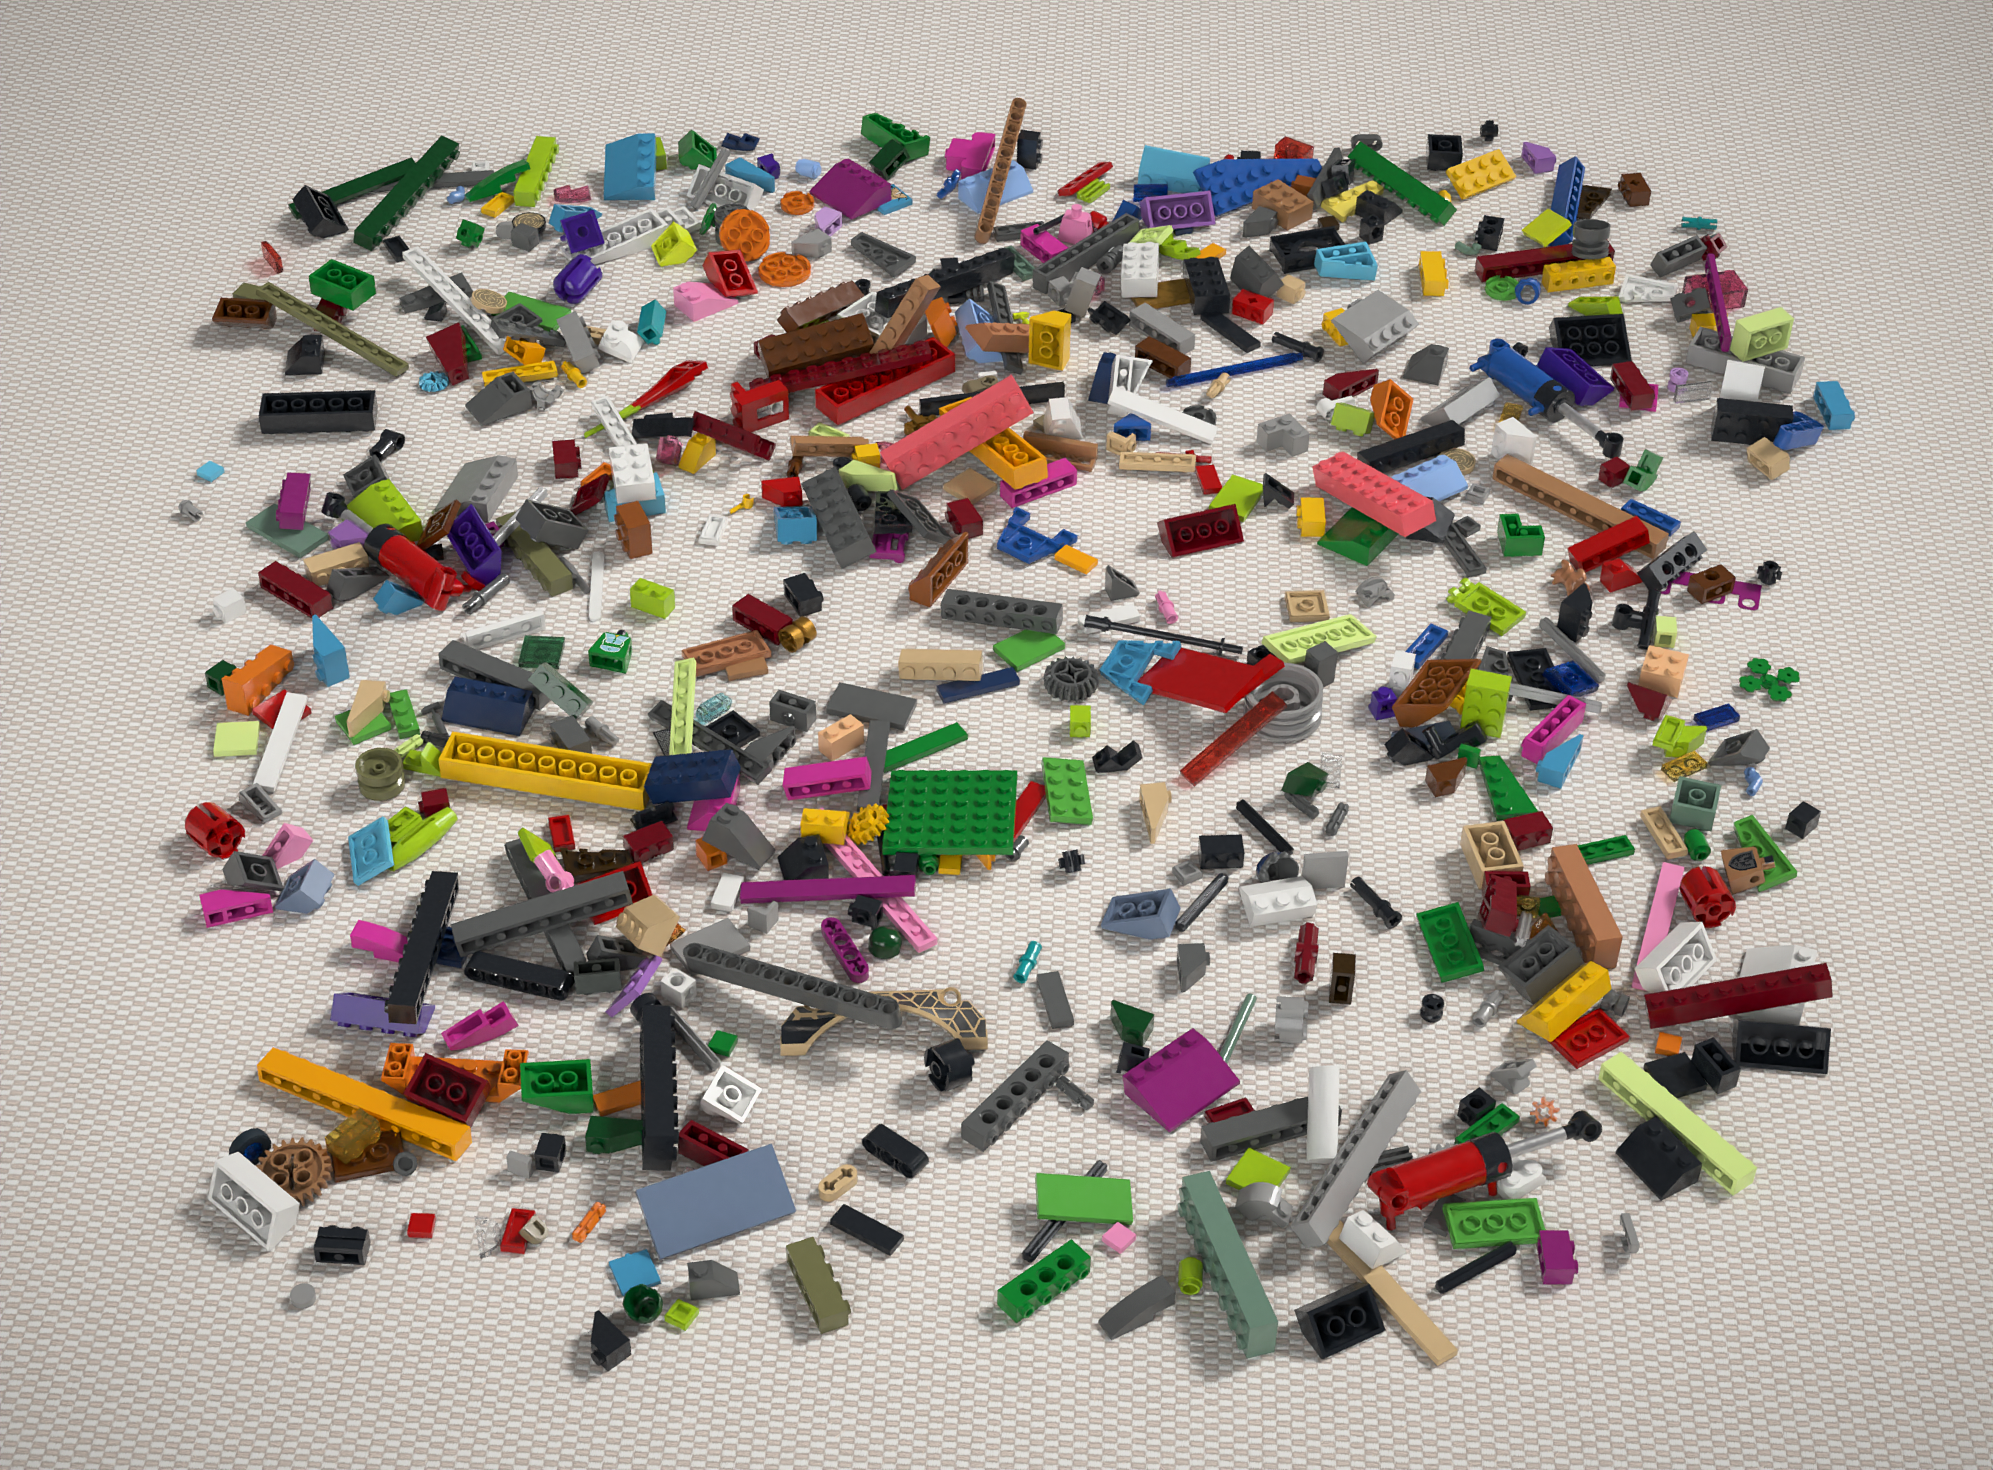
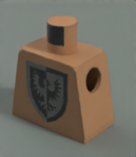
M1756 847L1720 851L1732 895L1763 884L1765 882L1763 870L1775 868L1773 856L1759 858Z

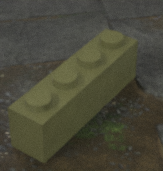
M810 1237L786 1245V1261L820 1334L848 1326V1315L851 1314V1308L848 1300H843L841 1296L842 1289L838 1281L835 1282L833 1279L834 1274L831 1264L826 1263L824 1260L825 1254L822 1246L817 1245L814 1237Z

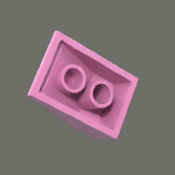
M686 282L673 287L674 305L693 322L738 304V300L735 297H725L711 283Z

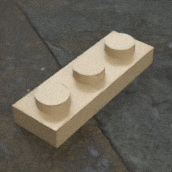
M1661 806L1641 810V819L1666 859L1687 856L1688 848Z

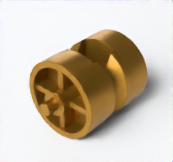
M804 616L799 617L793 621L792 625L784 627L778 633L780 643L791 653L796 652L803 647V644L809 643L817 636L814 624Z

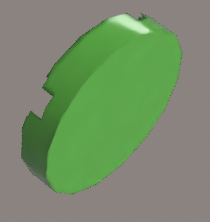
M1499 275L1494 276L1486 281L1485 291L1487 295L1496 300H1512L1516 298L1515 287L1519 282L1509 276H1505V278H1500Z

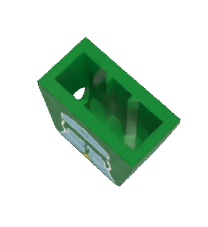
M618 630L616 634L604 632L588 650L589 665L626 674L632 656V640L625 630Z

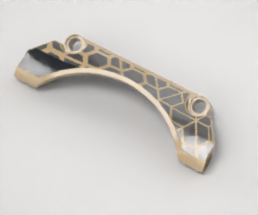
M954 987L933 990L870 992L896 1000L900 1011L921 1016L937 1024L954 1039L959 1038L965 1050L988 1049L986 1019L969 1001H961V994ZM948 994H953L957 1001L954 1004H948L944 997ZM806 1005L797 1006L781 1025V1056L806 1055L822 1034L848 1017L817 1008L814 1009Z

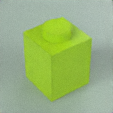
M1070 705V737H1090L1091 705Z

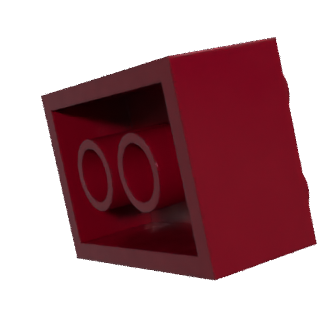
M425 1053L403 1095L408 1102L423 1106L435 1113L443 1114L455 1121L465 1123L471 1128L492 1087L488 1080Z

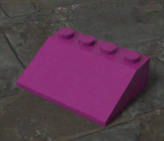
M849 158L836 163L809 191L812 196L835 210L842 212L843 215L851 220L892 200L891 183Z
M1194 1028L1122 1075L1125 1095L1169 1133L1240 1084L1238 1077L1212 1044Z

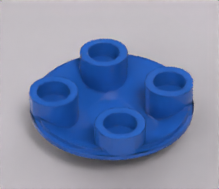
M955 169L952 175L944 181V189L941 188L936 194L939 199L949 195L957 186L961 174L958 169Z

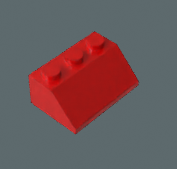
M641 861L574 885L576 886L623 871L633 903L653 895ZM625 907L589 918L594 925L618 917L623 913Z

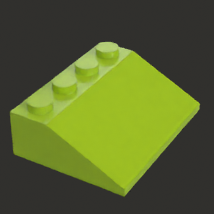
M390 479L370 485L347 504V509L372 528L385 523L390 524L403 533L410 541L414 542L419 540L423 532L421 519Z

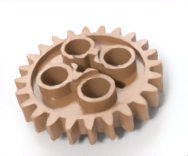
M293 1137L289 1144H286L284 1140H282V1146L280 1147L273 1144L274 1150L272 1152L265 1150L266 1158L259 1157L260 1165L255 1166L297 1202H300L302 1206H305L306 1199L314 1202V1194L321 1196L320 1188H328L326 1181L332 1180L330 1175L333 1172L332 1162L327 1150L322 1149L320 1143L315 1145L312 1139L305 1143L304 1137H301L299 1142L296 1143ZM293 1156H294L293 1163H294V1166H295L294 1169H293V1166H292V1163H291V1160H292V1157H293ZM292 1177H293L294 1182H295V1188H294L293 1190H292V1188H293V1182H292V1180H291Z

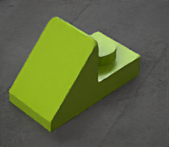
M427 742L423 751L410 749L403 761V769L441 777L438 759L442 752L430 742Z

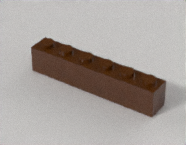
M852 280L847 283L842 282L835 288L833 286L824 293L821 291L814 297L809 296L803 302L798 301L792 307L786 306L781 310V315L777 321L786 333L818 325L836 317L838 313L863 298L864 294Z

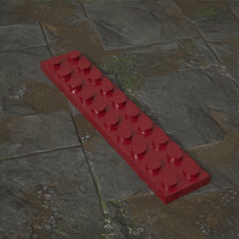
M920 340L908 346L899 345L892 350L881 349L878 353H864L860 357H846L839 362L829 361L824 363V365H811L800 371L794 369L787 374H773L770 378H756L749 382V387L751 390L780 380L788 389V393L930 361L933 360L928 341Z

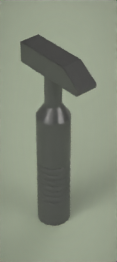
M439 702L425 706L421 710L422 715L432 712V719L438 733L449 736L440 715L435 711L441 708Z

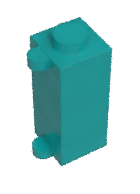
M656 299L641 307L637 333L647 344L653 342V344L658 345L660 338L663 336L666 310Z

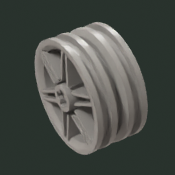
M1284 663V668L1244 697L1243 717L1247 727L1253 733L1271 741L1291 742L1304 739L1318 729L1322 720L1323 684L1313 671L1301 665Z

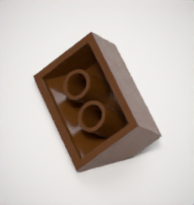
M223 297L220 298L212 317V321L219 326L273 329L277 320L275 305L266 300Z

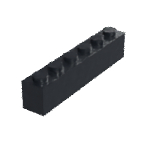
M1450 420L1357 452V459L1381 473H1386L1438 455L1446 450L1464 446L1465 429L1454 420Z

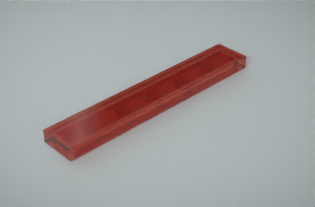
M1272 691L1179 770L1180 774L1195 787L1286 709L1287 704Z

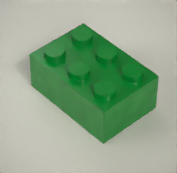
M334 259L329 260L309 275L311 294L352 311L376 294L373 275Z

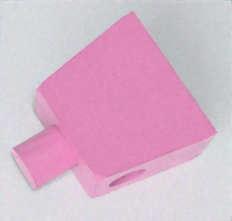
M1074 204L1071 209L1066 210L1057 238L1062 242L1076 244L1093 234L1091 215L1082 212V206L1079 204Z

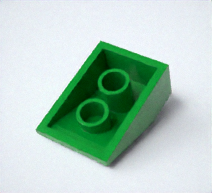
M591 1059L520 1063L522 1102L567 1114L593 1113Z

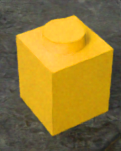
M877 443L855 446L852 461L857 460L880 468V452Z

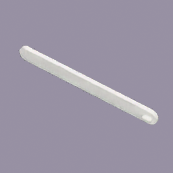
M600 551L595 552L592 557L589 620L593 622L601 619L605 556Z

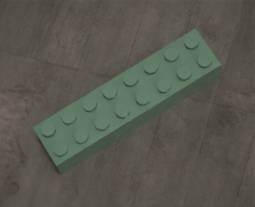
M1206 1171L1182 1177V1187L1179 1188L1180 1203L1177 1204L1180 1217L1185 1218L1188 1235L1193 1236L1195 1251L1201 1255L1203 1269L1211 1277L1212 1290L1214 1292L1217 1291L1219 1295L1220 1308L1227 1313L1228 1326L1236 1334V1343L1239 1350H1243L1246 1359L1275 1352L1278 1329L1277 1317L1211 1172Z

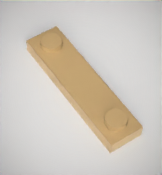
M1121 452L1119 469L1187 473L1195 472L1196 455Z

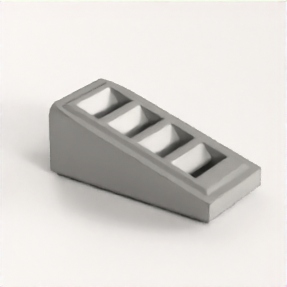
M258 783L239 792L241 804L263 823L282 814V810ZM270 810L273 811V812H271V813H269V814H267V815L264 814V813H266V812H268V811H270Z

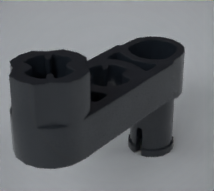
M1473 721L1465 725L1443 741L1439 737L1434 725L1422 731L1431 746L1429 749L1436 760L1459 748L1461 743L1469 742L1470 746L1476 747L1488 739L1479 721Z

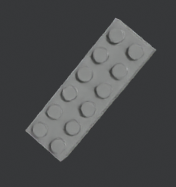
M1704 327L1699 328L1691 341L1686 358V363L1721 374H1725L1728 360L1742 362L1730 351V347L1729 352H1722L1718 332ZM1780 350L1744 361L1743 363L1765 366L1761 385L1791 394L1802 374L1805 357Z

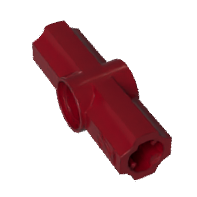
M1310 922L1300 925L1298 942L1296 943L1294 979L1298 980L1301 984L1313 981L1315 964H1317L1319 928Z

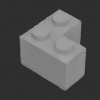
M1081 267L1079 272H1075L1069 285L1072 288L1071 293L1066 294L1063 302L1066 304L1064 310L1085 317L1101 274Z
M1289 413L1259 423L1256 442L1266 452L1283 447L1293 457L1308 452L1310 433Z

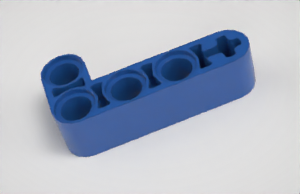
M1794 411L1793 422L1780 426L1773 444L1783 450L1816 444L1824 426L1811 417Z

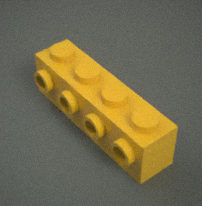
M1610 257L1544 265L1541 283L1547 293L1609 285L1614 283L1616 265Z

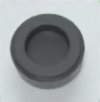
M401 1152L394 1158L393 1168L399 1175L408 1176L414 1173L418 1162L412 1153Z

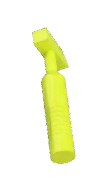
M1028 312L1012 314L1013 319H1021L1022 324H1029V320L1025 319L1029 317Z

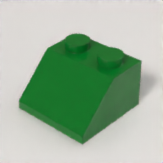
M691 129L678 141L679 162L683 166H687L691 170H697L699 164L708 168L712 167L717 158L716 148Z

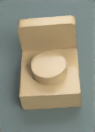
M1112 431L1107 434L1106 450L1120 456L1121 452H1134L1136 449L1135 434L1132 433L1127 438Z

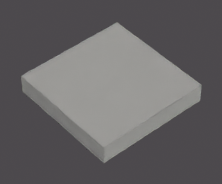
M1348 852L1304 854L1302 877L1312 885L1313 889L1345 887L1349 858Z

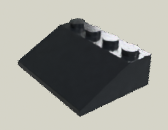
M1624 314L1553 318L1549 325L1552 347L1571 349L1589 366H1606L1632 361Z

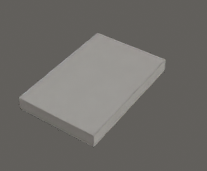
M729 918L670 943V949L691 976L697 973H693L688 969L683 955L684 947L690 943H699L738 955L750 951V944Z

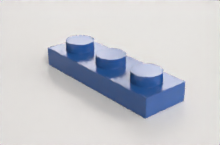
M1630 499L1621 507L1622 511L1634 517L1638 516L1639 519L1669 533V537L1680 528L1681 521L1633 499Z
M1431 623L1405 652L1416 654L1414 668L1419 669L1448 637V630Z

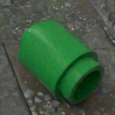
M1692 829L1685 833L1684 844L1688 848L1691 859L1695 861L1705 860L1710 855L1711 848L1704 834L1698 829Z

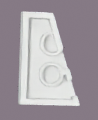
M1626 274L1619 294L1620 302L1671 301L1670 298L1676 295L1678 284Z

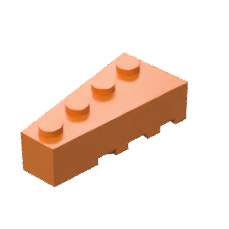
M271 644L256 654L253 661L247 660L244 663V667L234 669L231 676L221 678L227 708L249 716L252 713V709L268 697L271 691L281 683L282 679L293 670L292 651Z

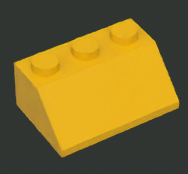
M1050 311L1030 317L1028 363L1063 371L1070 359L1071 314Z

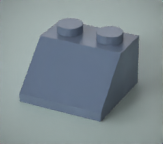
M313 859L288 877L274 907L277 910L305 914L314 909L318 910L325 902V894L332 887L331 881L334 873L316 859Z

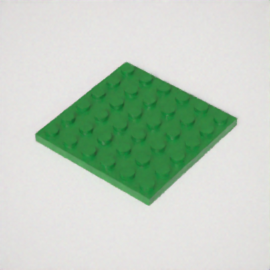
M891 771L887 813L889 815L887 819L889 823L885 824L886 830H884L882 847L883 855H896V852L918 853V855H1013L1018 771Z

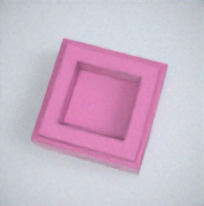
M1119 1222L1102 1236V1242L1119 1254L1136 1240V1234Z

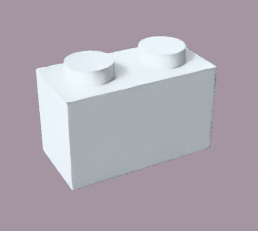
M1395 651L1388 688L1392 689L1397 699L1413 679L1416 654Z

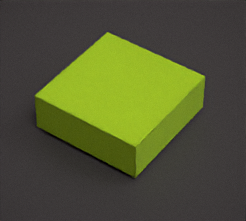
M677 1299L664 1315L666 1322L686 1331L699 1315V1308Z

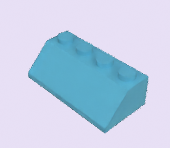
M1145 145L1139 167L1138 185L1178 193L1201 192L1202 190L1193 172L1198 168L1209 165L1210 158Z

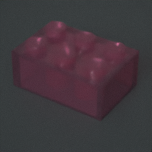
M1734 270L1718 272L1726 310L1745 307L1748 289ZM1706 274L1685 276L1682 293L1692 292L1695 288H1706L1712 308ZM1695 301L1688 302L1690 307L1695 304Z

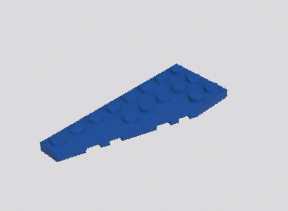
M1318 158L1222 159L1196 169L1193 174L1201 190L1210 191L1214 215L1218 217L1252 204L1253 191L1277 179L1291 187V183L1295 181L1297 175L1317 178L1322 170V166Z

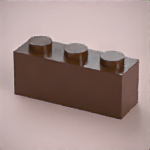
M1150 336L1135 345V358L1152 360L1149 368L1176 382L1191 372V357Z

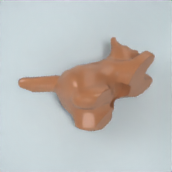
M1563 559L1561 561L1562 568H1558L1550 577L1554 578L1553 585L1559 583L1564 585L1568 597L1581 584L1585 583L1587 577L1584 570L1578 569L1574 572L1571 564Z

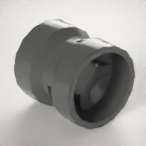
M1611 989L1603 996L1600 1009L1614 1011L1615 1015L1622 1017L1627 1009L1630 996L1625 994L1619 995L1615 990Z

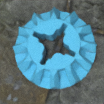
M430 371V373H424L423 376L419 377L420 388L428 392L441 391L449 384L445 373H439V371Z

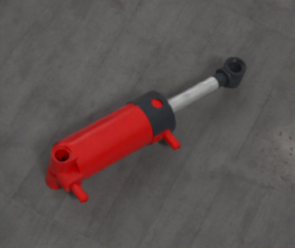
M334 492L326 493L321 512L328 517L341 518L344 521L347 519L365 532L368 536L364 543V550L368 557L422 596L428 606L435 610L444 611L450 597L460 596L463 592H471L472 587L468 584H462L456 579L457 572L451 567H444L395 527L385 523L372 528L347 509V505L344 503V496Z
M1581 1110L1574 1113L1568 1125L1508 1145L1500 1134L1494 1131L1467 1140L1464 1143L1376 1171L1369 1176L1367 1186L1379 1197L1380 1214L1386 1217L1387 1230L1393 1231L1396 1229L1395 1217L1404 1214L1405 1210L1487 1184L1488 1195L1491 1197L1498 1194L1497 1181L1510 1177L1512 1174V1158L1571 1138L1593 1142L1601 1135L1602 1125L1587 1111Z

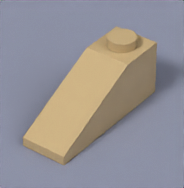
M360 681L347 719L349 737H354L384 710L386 702L390 700V691L386 688V681Z
M1165 782L1140 784L1139 802L1150 844H1155L1168 813V803L1172 802L1171 791H1167Z

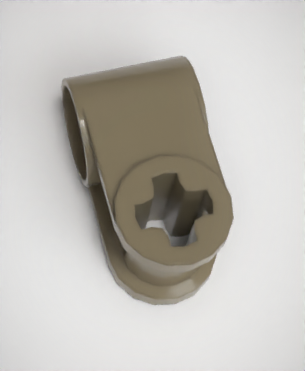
M988 375L983 378L969 380L963 384L962 391L963 393L984 391L998 383V379L995 376Z

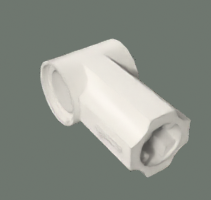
M1352 396L1333 401L1324 398L1318 402L1316 409L1327 422H1331L1336 403L1342 402L1356 406Z

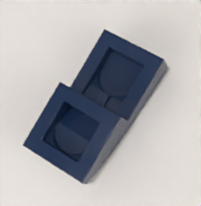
M727 132L721 147L738 151L755 150L760 138L747 133L739 137Z

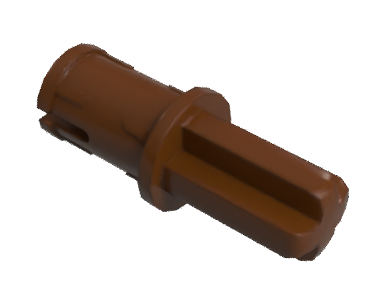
M792 456L791 460H789L788 478L794 475L793 477L799 476V471L803 468L802 461L804 456Z

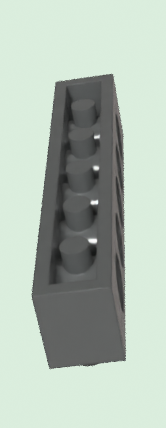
M947 589L940 603L942 619L1051 634L1058 633L1063 621V606L1061 603Z
M1046 1040L961 1123V1138L983 1152L990 1145H994L998 1137L1004 1131H1008L1013 1122L1018 1117H1022L1031 1104L1036 1103L1047 1089L1053 1087L1055 1081L1061 1075L1063 1076L1067 1073L1070 1067L1069 1052Z

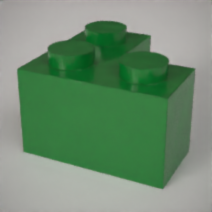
M1519 513L1499 514L1497 535L1504 557L1542 556L1545 541L1542 525L1522 526Z

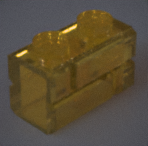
M361 1108L325 1136L328 1152L338 1157L345 1164L353 1158H358L368 1145L375 1144L379 1140L381 1135L380 1123Z

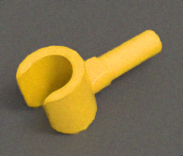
M744 494L742 502L729 510L730 514L742 508L751 509L754 498L749 499L750 494Z

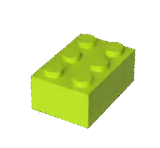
M1476 669L1470 670L1460 729L1473 721H1479L1486 736L1501 738L1512 676Z

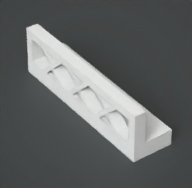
M538 610L463 632L461 637L465 645L479 650L546 630L545 616L542 610Z

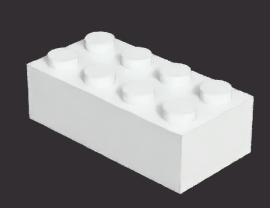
M1130 242L1124 244L1121 271L1122 298L1157 297L1159 243Z

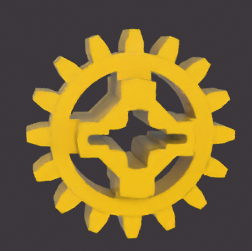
M877 803L873 806L868 804L864 809L861 807L860 812H854L852 818L849 819L848 822L850 824H848L846 835L857 845H860L861 842L865 845L869 840L874 841L876 835L880 836L882 830H886L884 825L889 823L887 819L889 815L882 805L878 806Z

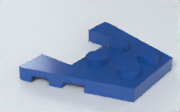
M1015 507L1012 517L1008 520L1007 527L1004 528L997 542V549L1030 564L1059 551L1065 545L1070 546L1076 543L1078 535L1062 529L1052 539L1023 526L1030 520V513Z

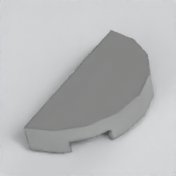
M1621 1213L1620 1225H1622L1625 1237H1621L1622 1247L1626 1253H1637L1640 1244L1630 1213Z

